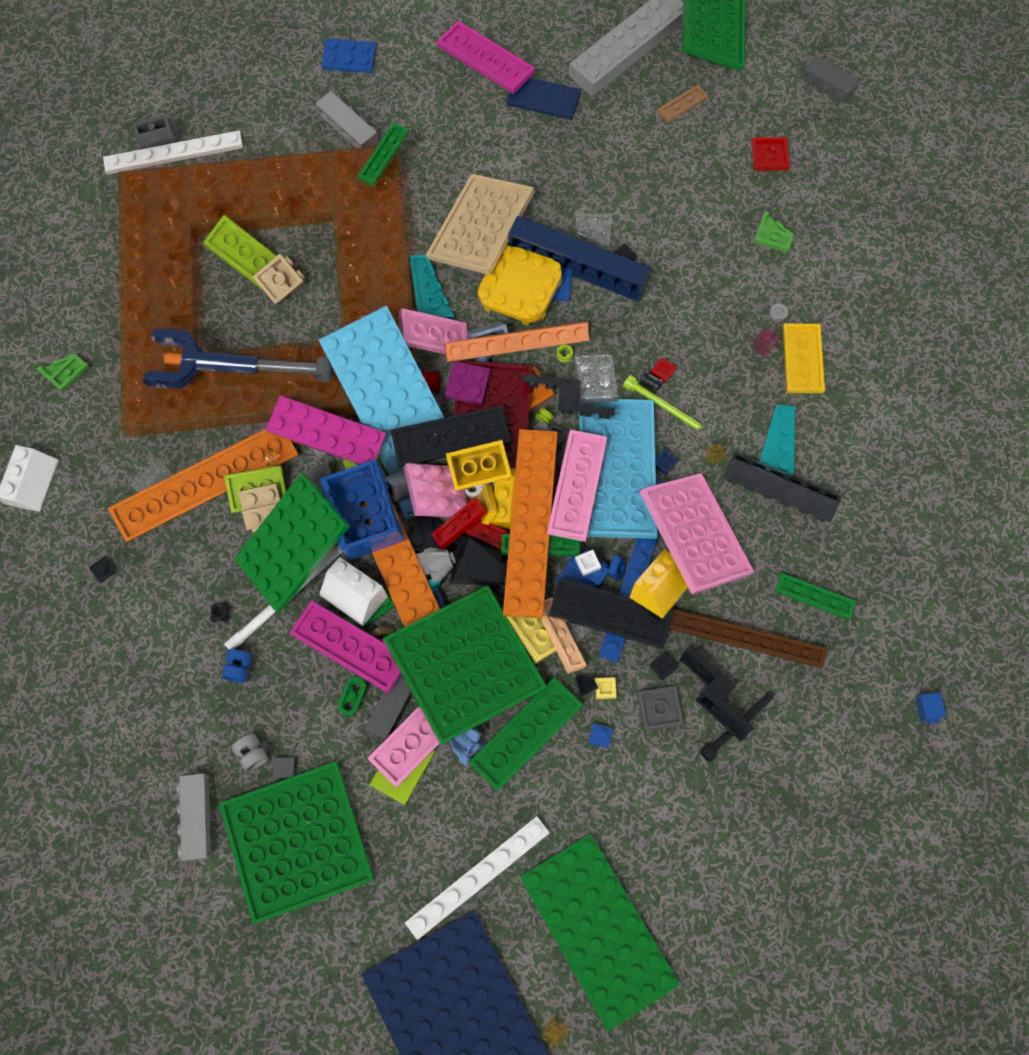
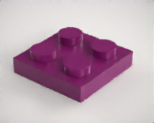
M453 361L445 398L482 406L490 369Z

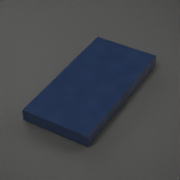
M529 78L514 94L509 93L506 103L507 106L572 120L581 89Z

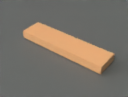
M553 597L545 599L543 619L541 621L567 673L584 669L587 665L565 621L548 617Z

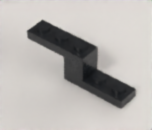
M524 374L523 382L527 383V387L538 388V385H545V389L556 390L557 387H560L558 410H561V414L572 415V412H580V416L591 417V414L599 415L598 418L610 419V416L614 417L615 408L578 403L580 381Z
M690 646L679 660L707 685L696 701L733 736L742 742L754 728L736 713L730 705L723 701L736 686L703 657L699 651Z

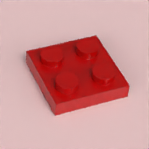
M787 137L752 138L751 147L754 171L789 170Z

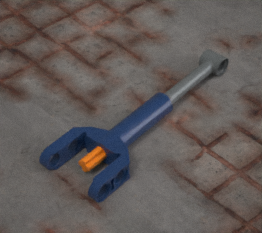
M154 329L151 336L153 341L161 345L183 347L182 354H164V363L180 365L179 370L181 373L149 371L143 376V383L147 386L182 389L192 382L201 370L258 374L259 371L312 374L316 380L328 382L331 380L333 367L326 357L317 358L316 363L261 360L258 355L203 352L187 331Z

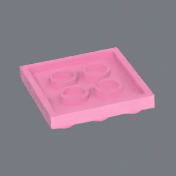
M405 464L404 472L415 516L452 517L468 504L464 489L455 491L448 466Z

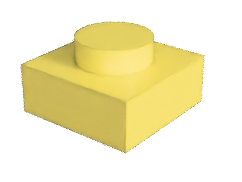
M595 678L599 688L595 690L596 699H616L615 678Z

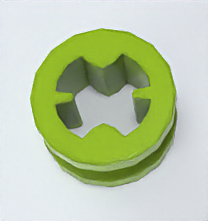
M566 344L560 345L557 348V359L560 362H569L573 357V349ZM563 350L567 351L566 357L560 354L563 353Z
M543 408L539 410V414L535 415L537 421L546 422L548 425L550 424L549 421L554 419L553 415Z

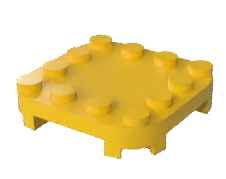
M506 245L491 274H485L479 285L478 297L485 311L490 313L492 310L522 321V325L529 326V323L537 322L540 319L543 320L558 286L562 284L561 266L551 258Z

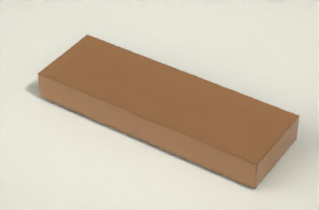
M696 85L658 108L657 112L668 124L707 100L708 95L699 85Z

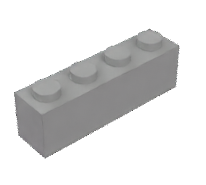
M330 91L315 103L318 114L362 154L378 143L377 130L373 126H369L362 116H358L350 105L347 106L339 95H335Z
M206 774L179 776L177 793L178 795L180 794V803L177 804V813L180 815V824H178L177 830L178 835L181 836V845L178 846V855L181 857V861L185 862L211 859L209 776Z

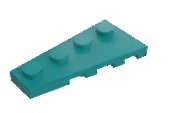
M409 255L416 312L453 320V312L450 311L449 303L443 295L441 285L435 277V272L429 258L426 255Z
M776 405L759 462L794 476L795 406Z

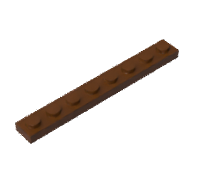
M672 609L673 614L669 630L820 669L824 666L827 648Z

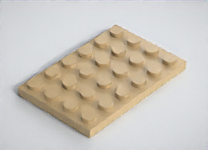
M471 174L426 254L427 258L432 261L490 275L509 241L508 232L516 217H522L534 195V187Z

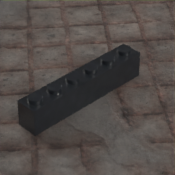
M736 452L733 453L723 476L732 484L742 485L748 491L759 492L765 498L778 500L782 505L797 508L801 513L814 515L820 521L831 523L841 501V496Z

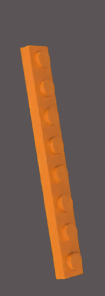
M584 321L444 342L446 361L450 362L589 341L588 322Z

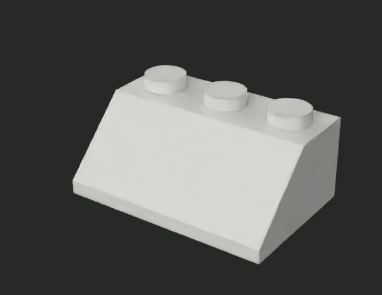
M15 445L0 485V501L6 505L40 512L59 460L35 449Z
M341 557L326 572L319 594L361 626L368 621L388 598L381 585Z

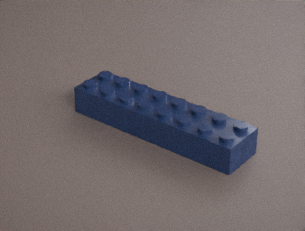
M517 216L508 232V246L518 247L551 258L558 262L561 267L569 268L572 271L573 277L631 300L640 302L648 285L651 267H648L646 264L635 262L626 256L614 254L612 251L599 248L595 244L583 242L577 237L565 235L559 230H552L543 224L534 223L528 218Z

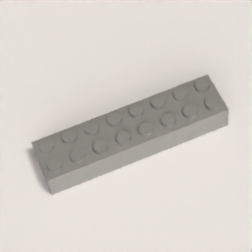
M648 1L569 64V77L588 94L594 96L683 25V1Z

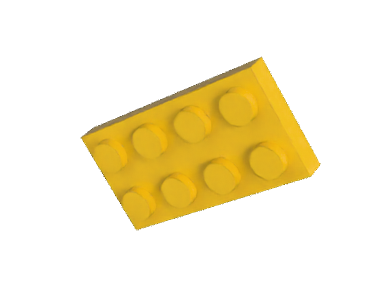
M784 323L783 344L786 393L823 394L825 384L821 325Z

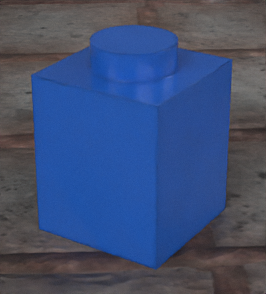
M941 693L923 694L915 698L920 722L927 721L928 725L940 723L939 720L946 717Z

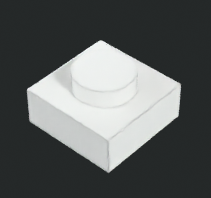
M593 550L575 557L582 576L601 569V565Z

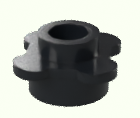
M213 604L211 606L212 616L210 620L213 623L217 621L228 622L230 619L228 616L230 606L228 604Z

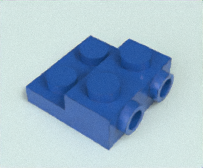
M580 550L579 555L588 552V550ZM572 556L564 570L555 580V583H558L559 578L598 589L609 575L608 565L604 561L599 560L600 570L582 576L575 561V556Z

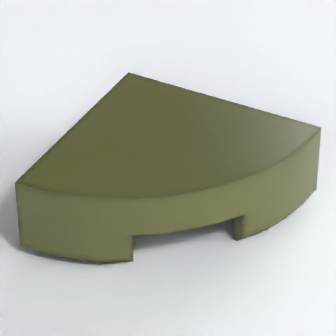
M378 627L368 634L376 639H381L394 633V628Z

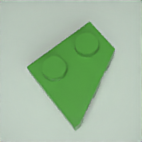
M765 211L754 243L788 253L794 234L785 229L779 221L775 222L769 217L770 213Z
M72 354L64 359L53 361V364L43 368L40 366L37 370L63 393L90 367L76 354Z

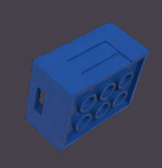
M376 459L320 478L324 495L350 525L338 541L341 551L350 560L406 541L388 492L389 485L385 472ZM362 502H367L365 508L360 507ZM371 519L372 524L367 526L366 521Z

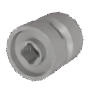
M249 734L239 739L231 747L236 757L241 758L240 764L245 772L258 768L269 759L264 749L259 748L260 742L255 734Z

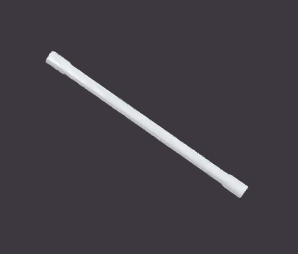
M339 543L331 549L298 592L342 553ZM268 605L224 645L228 649H237L248 636L275 613L273 608Z

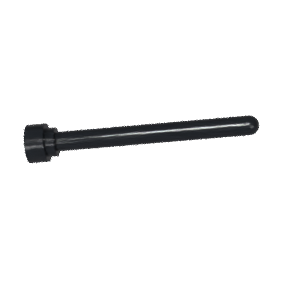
M768 692L742 718L749 722L774 698V694ZM727 730L712 745L709 744L699 750L700 754L707 762L711 763L717 757L718 750L733 735Z

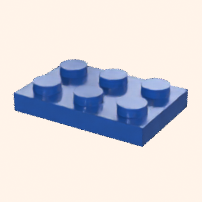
M326 38L321 65L322 70L372 73L376 42Z

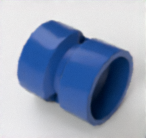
M228 649L225 659L227 665L223 666L221 678L238 683H247L249 675L247 668L251 666L253 655L240 650ZM234 663H238V664H242V665H241V666H236V665H234Z

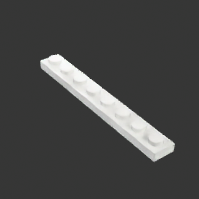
M234 131L103 157L106 174H113L241 149L243 144L240 131Z
M535 817L408 919L405 924L414 937L419 940L545 838L549 831L539 818Z

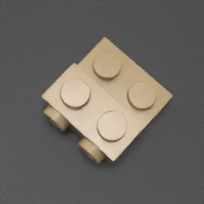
M281 254L252 276L276 305L305 285L303 282L305 277L299 270L295 272L291 267L293 265L291 260L287 256L283 258Z
M277 483L238 492L246 530L251 529L252 532H255L279 502L280 495Z

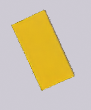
M485 484L477 499L488 512L481 518L482 524L489 525L498 512L492 486Z

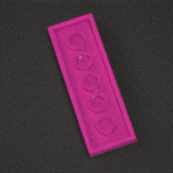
M457 21L436 41L439 48L513 94L535 73V67L460 21Z
M283 396L279 397L266 427V431L271 434L358 465L374 459L377 460L386 438L385 432Z
M312 600L289 633L291 636L388 694L401 676L399 669L383 642Z

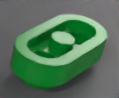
M352 677L345 685L338 703L340 712L345 716H353L359 710L367 689L366 683L362 678ZM355 685H360L358 691L353 690ZM348 703L353 704V707L350 710L346 709V705Z

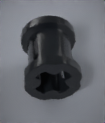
M647 370L639 384L646 385L655 394L662 386L664 380L658 379L651 374V371Z

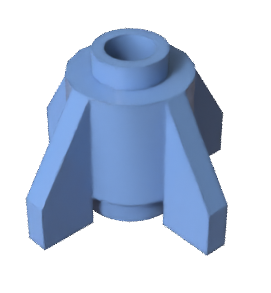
M473 728L450 741L453 752L458 755L460 762L465 766L469 764L470 756L474 755L478 748L481 749L487 744L480 738L481 733L477 729Z

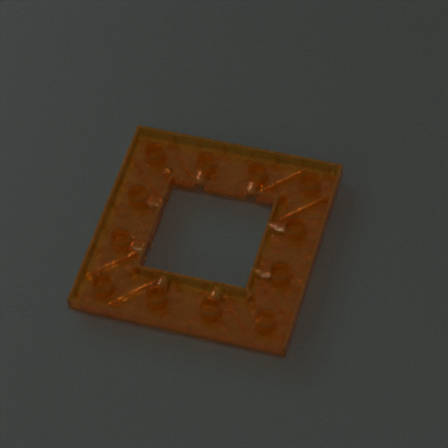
M377 146L118 172L121 429L127 437L269 423L280 396L334 415L357 414L333 368L331 380L328 382L318 381L312 374L259 371L258 374L201 370L193 381L182 389L147 386L143 383V376L149 371L181 373L179 370L180 365L164 363V354H182L183 347L161 345L153 341L151 336L154 329L187 331L199 346L195 236L209 235L223 215L244 231L333 223L336 242L335 255L338 296L341 308V328L385 306L388 307L399 328V311L402 308L414 311L399 151H397L375 187L360 181L358 175ZM319 341L311 342L312 347L301 348L299 343L238 349V354L258 355L261 360L316 363L317 358H328ZM408 347L419 368L417 348ZM215 351L216 353H226L225 351Z

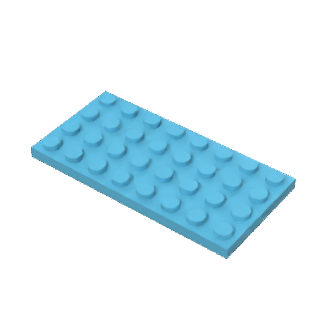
M385 306L319 339V342L362 424L386 433L379 457L388 474L391 475L404 469V467H398L390 429L444 418L388 307Z
M579 398V404L615 408L614 417L610 416V419L598 418L599 415L591 414V417L580 416L579 412L580 432L607 437L587 537L656 539L657 526L639 493L643 488L656 485L654 400Z

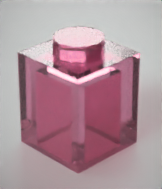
M764 327L754 339L751 349L766 359L777 346L780 336Z

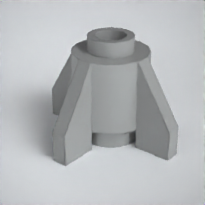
M432 547L424 550V559L428 565L433 583L441 581L454 568L453 564L456 563L453 552L449 553L448 549Z

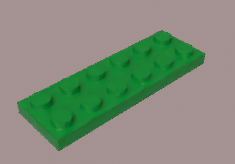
M555 677L546 685L547 688L538 693L469 761V764L497 792L583 707V704Z

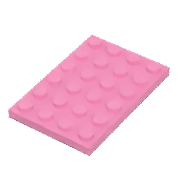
M702 473L643 488L639 492L691 594L708 590L754 573Z

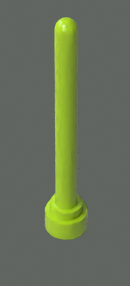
M631 374L624 382L623 387L628 391L635 390L649 400H654L655 404L694 429L700 430L702 428L699 422L641 386L637 378Z

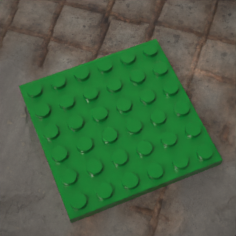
M488 585L383 638L386 648L440 746L547 688L507 617L503 616V610Z
M337 761L219 803L253 925L375 881Z

